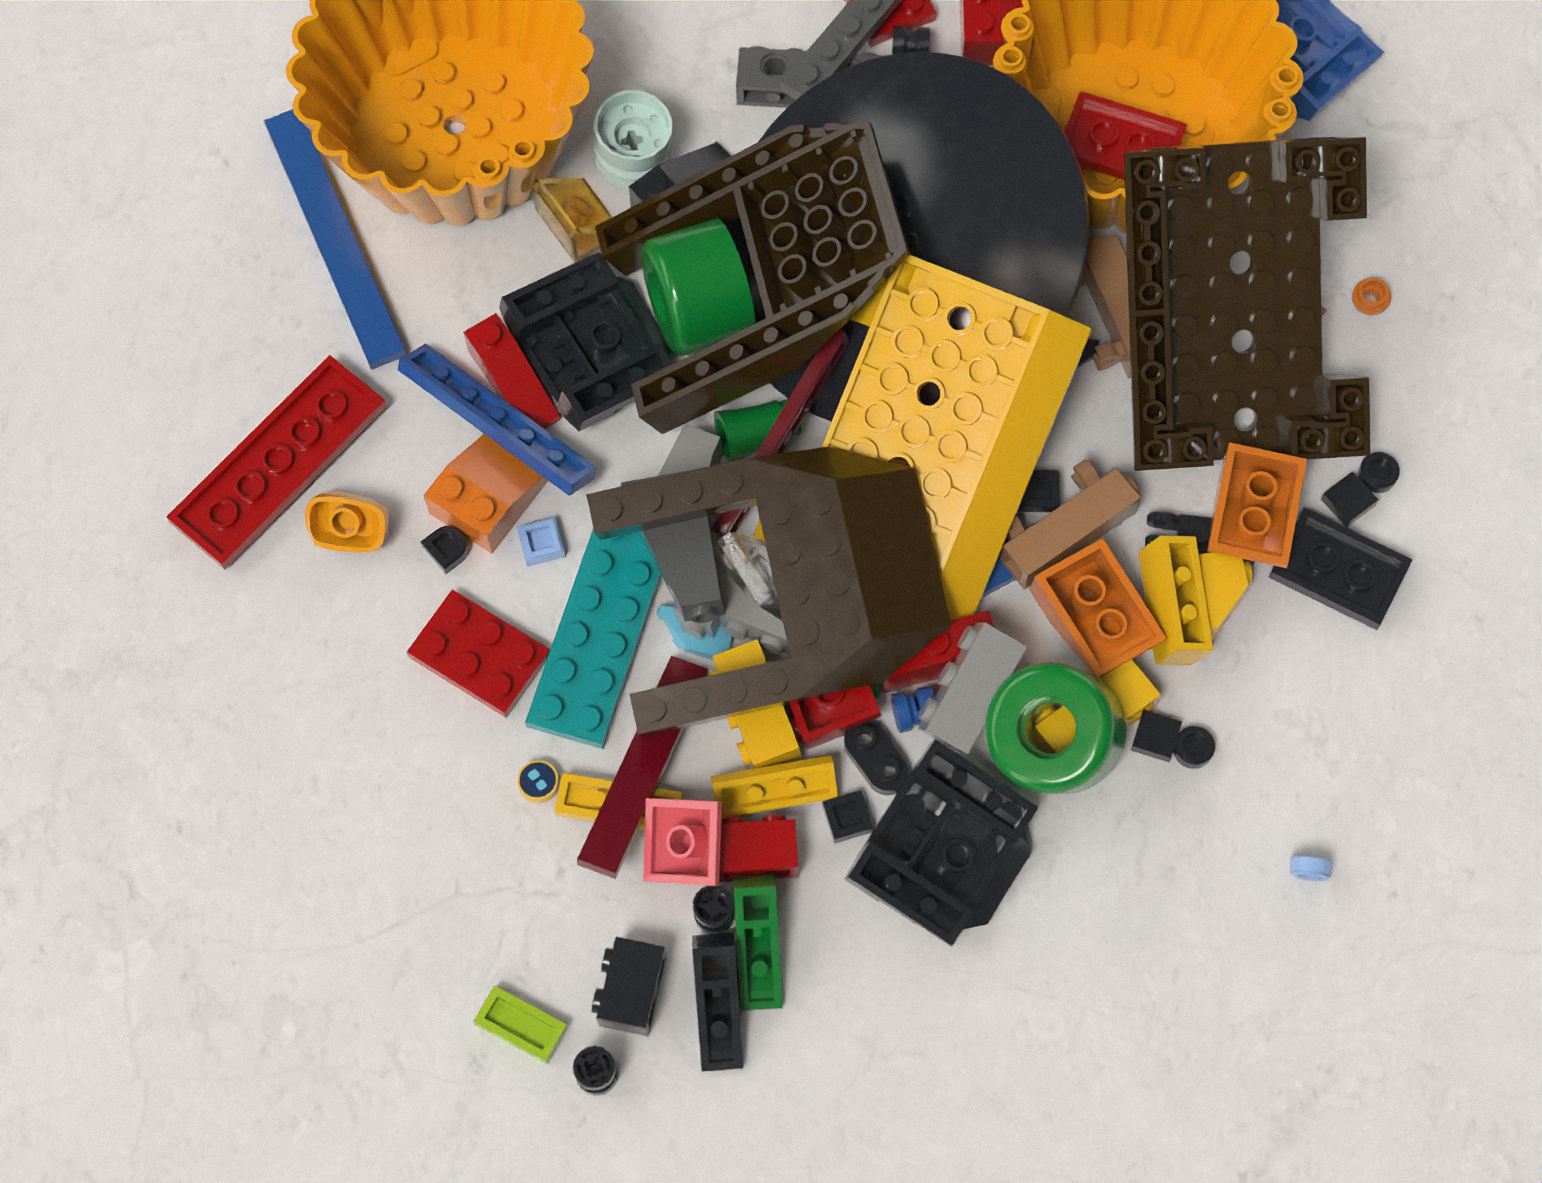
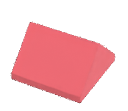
M646 798L643 881L719 886L721 801Z

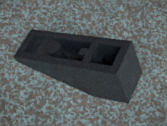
M718 142L657 165L628 186L631 207L730 157L729 153Z
M734 932L692 936V954L701 1072L744 1069Z

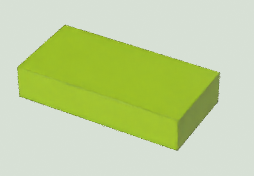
M495 985L473 1021L481 1029L545 1064H548L568 1029L567 1024Z

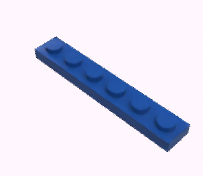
M425 343L399 359V372L568 496H571L595 479L596 466Z

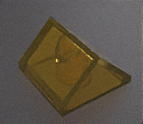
M535 178V181L531 184L535 210L573 262L580 261L599 251L600 247L595 226L612 218V216L585 179Z

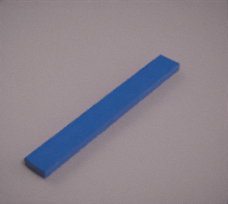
M293 109L263 120L370 369L372 370L400 359L406 355L404 347L307 127L296 117Z

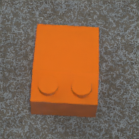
M483 434L444 468L423 496L429 514L448 526L459 528L464 532L466 538L493 554L548 480Z
M1229 442L1221 466L1207 551L1287 568L1307 459Z
M1103 538L1040 572L1033 578L1029 590L1048 621L1087 668L1099 678L1167 639Z

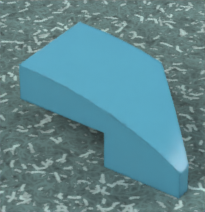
M661 605L657 608L656 614L659 620H664L674 638L672 642L678 649L683 647L686 652L713 660V655L729 650L732 637L723 631L721 625L714 639L706 634H703L701 639H697L681 631L680 626L682 623L677 621L674 612L676 607Z

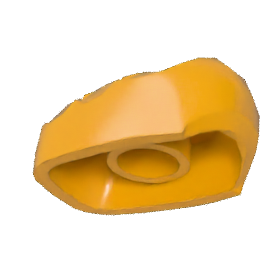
M342 491L323 492L315 495L307 504L305 525L314 545L341 552H372L379 549L387 538L389 510L384 504L360 495Z

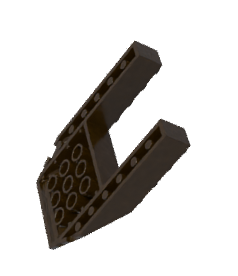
M869 121L852 122L848 125L825 123L824 127L807 128L804 124L791 125L595 226L602 258L626 276L642 268L641 250L644 243L651 238L719 218L724 225L739 218L741 220L766 319L631 384L639 418L659 433L665 434L799 369L853 317L910 254L873 125Z
M830 447L744 458L586 494L594 533L599 540L757 505L791 658L629 694L637 732L641 737L881 684L909 659L924 649L931 641L951 627L918 479L913 467Z

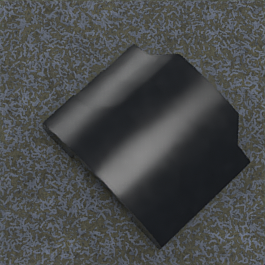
M600 251L501 297L499 309L509 332L516 340L553 405L577 431H581L612 416L613 411L635 401L631 384L674 364L669 357L671 349L658 323L644 304L633 282L617 277L606 260L602 258Z
M934 739L890 802L844 880L876 901H881L912 923L919 925L952 947L963 929L987 925L1008 889L1030 857L1025 829L1039 807Z

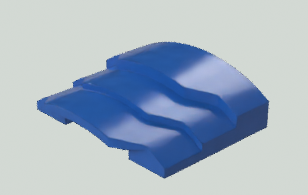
M1276 0L1279 5V15L1276 21L1286 24L1297 36L1298 45L1290 59L1298 64L1304 77L1302 87L1290 100L1295 105L1296 116L1310 121L1329 105L1338 94L1356 80L1361 73L1378 60L1384 52L1362 31L1361 26L1344 15L1329 0Z

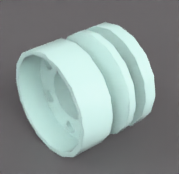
M625 90L612 94L600 104L594 116L593 161L598 173L609 184L629 190V185L657 165L670 160L672 118L667 107L656 96L637 90Z

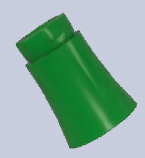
M788 399L780 402L774 400L759 405L714 412L716 434L721 438L723 455L727 462L738 460L759 450ZM801 424L793 437L802 434Z

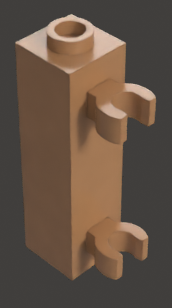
M1116 234L1107 237L1095 236L1089 239L1086 266L1080 287L1085 284L1087 285L1112 342L1096 346V355H1093L1092 358L1098 371L1110 368L1116 363L1121 362L1127 377L1131 378L1127 257Z
M1084 459L1073 467L1075 473L1071 475L1074 483L1083 490L1082 492L1026 530L1023 528L1018 517L1015 516L1006 538L1008 542L1002 547L1000 561L1024 590L1031 586L1035 575L1084 549L1136 513L1141 497L1139 496L1140 492L1137 485L1130 477H1123L1115 468L1100 479L1092 464L1087 459Z

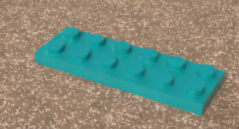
M592 529L525 721L527 728L603 749L662 576L640 532L599 540L594 533V529Z

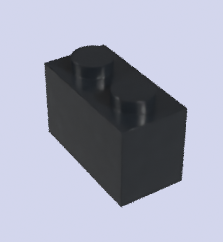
M615 937L613 949L606 947L601 972L607 973L603 989L596 988L591 1008V1012L597 1014L596 1019L599 1027L648 1037L667 957L664 946Z

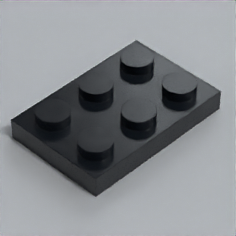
M1304 507L1295 524L1287 568L1274 566L1268 578L1378 630L1413 559Z

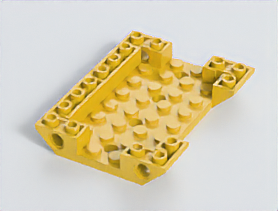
M908 255L850 319L870 328L822 447H830L888 462L903 457L908 461L910 467L915 468L950 620L973 615L977 611L1092 328L1047 308ZM957 308H966L971 314V322L963 330H955L950 325V315ZM927 383H935L940 389L939 400L931 406L924 405L919 398L920 389ZM759 519L753 536L765 542Z

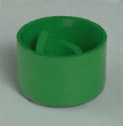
M719 218L651 238L644 243L641 250V263L648 296L660 330L674 353L680 356L697 353L755 324L753 301L740 256L728 229Z
M1047 662L1027 666L1012 674L1001 684L991 699L987 710L985 736L992 759L1001 772L1012 782L1033 792L1071 794L1095 786L1114 769L1124 749L1126 721L1119 699L1102 679L1077 667ZM1056 704H1060L1066 707L1074 717L1076 723L1075 737L1065 750L1055 754H1048L1041 751L1036 745L1032 734L1033 724L1040 713Z

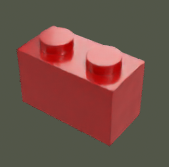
M776 814L764 816L762 821L746 822L741 817H729L721 820L719 883L734 882L733 876L775 874V879L798 878L795 819H786V816Z

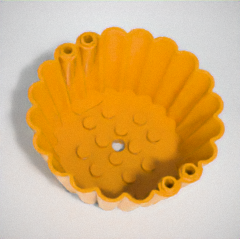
M310 0L309 8L313 15L304 17L293 28L291 39L299 52L289 60L285 71L287 80L298 91L292 104L293 112L312 131V142L316 149L392 212L397 214H407L410 212L419 222L424 224H433L444 218L447 223L453 226H462L472 221L474 216L490 220L500 216L504 211L505 205L517 206L524 203L529 198L532 187L543 184L549 178L557 157L560 156L589 92L590 83L586 73L593 58L594 48L591 40L581 33L585 21V12L579 2L575 0ZM450 121L465 125L464 130L458 134H450L446 131V128L449 126Z
M1021 0L1023 7L1010 11L1002 20L1001 30L1006 44L995 52L993 58L994 69L1008 75L1035 96L1058 122L1063 132L1080 91L1187 123L1186 132L1180 146L1278 140L1296 121L1297 111L1290 99L1302 87L1304 77L1298 64L1290 59L1298 45L1297 36L1286 24L1276 21L1279 15V5L1276 0ZM1080 167L1087 191L1090 216L1089 225L1098 229H1105L1115 225L1120 232L1126 234L1124 180ZM1242 171L1232 174L1228 181L1229 190L1232 192L1248 178L1247 175Z

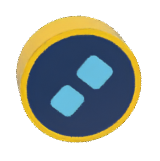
M541 760L531 761L524 765L518 774L517 783L522 796L530 802H547L558 791L559 778L557 772L548 762Z

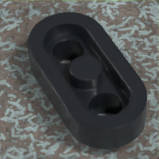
M872 721L846 730L844 749L870 787L881 795L896 794L908 776V767L883 730ZM861 734H867L872 738V741L869 744L863 745L857 741V737ZM884 766H891L894 768L895 774L886 777L880 770Z

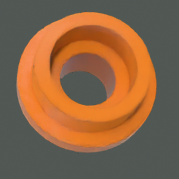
M1367 278L1360 281L1352 292L1354 306L1360 312L1367 315H1378L1384 312L1391 301V293L1387 284L1378 278ZM1372 295L1377 301H1370L1364 296Z

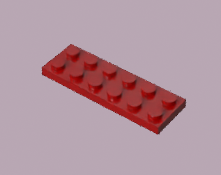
M329 355L166 516L168 522L225 570L387 407L385 399Z

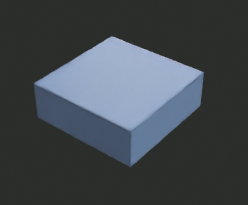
M555 517L517 526L527 567L565 557Z

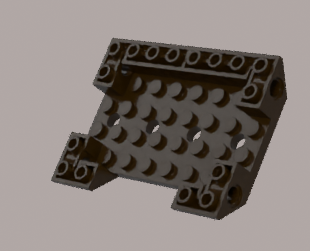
M1312 137L1157 147L1123 152L1134 470L1214 466V460L1224 459L1229 442L1307 460L1370 456L1369 377L1322 373L1320 219L1332 221L1367 218L1366 137ZM1242 171L1248 177V187L1241 194H1233L1228 187L1229 178L1235 172ZM1245 251L1250 257V266L1243 273H1234L1230 267V260L1235 253ZM1241 330H1247L1252 336L1251 346L1245 351H1235L1232 346L1233 336ZM1242 408H1250L1254 413L1252 424L1244 429L1237 428L1234 424L1235 414Z

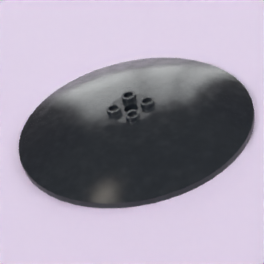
M909 52L869 59L831 75L803 93L779 115L758 141L760 142L791 125L804 124L807 128L824 127L825 123L848 125L852 122L869 121L873 125L910 251L909 255L1047 308L1068 318L1080 288L1088 253L1090 216L1087 191L1080 165L1072 145L1061 126L1035 96L1008 75L986 64L945 53ZM739 218L725 226L734 241L747 277L756 324L766 319ZM957 308L950 315V325L955 330H963L971 322V314L966 308ZM849 320L840 329L845 332L850 342L808 412L832 422L870 327ZM816 352L799 369L770 384L789 399ZM927 383L920 389L919 398L924 405L931 406L939 400L940 389L937 384Z

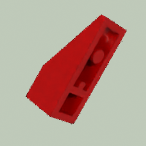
M497 313L463 332L469 354L499 397L543 429L561 420L519 345Z

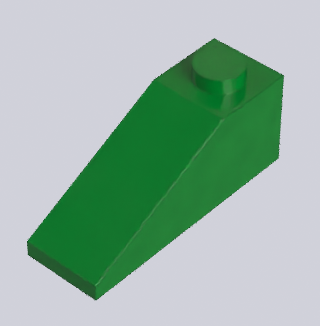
M775 874L733 876L741 1011L783 1008Z

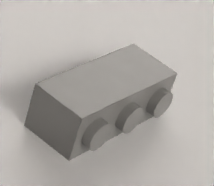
M976 622L974 627L968 626L963 632L957 647L961 648L959 655L954 663L949 661L938 678V683L942 684L934 699L929 697L918 715V718L922 720L918 727L920 731L963 754L970 752L985 724L991 699L1001 684L1012 675L1027 648L1024 644L986 622Z

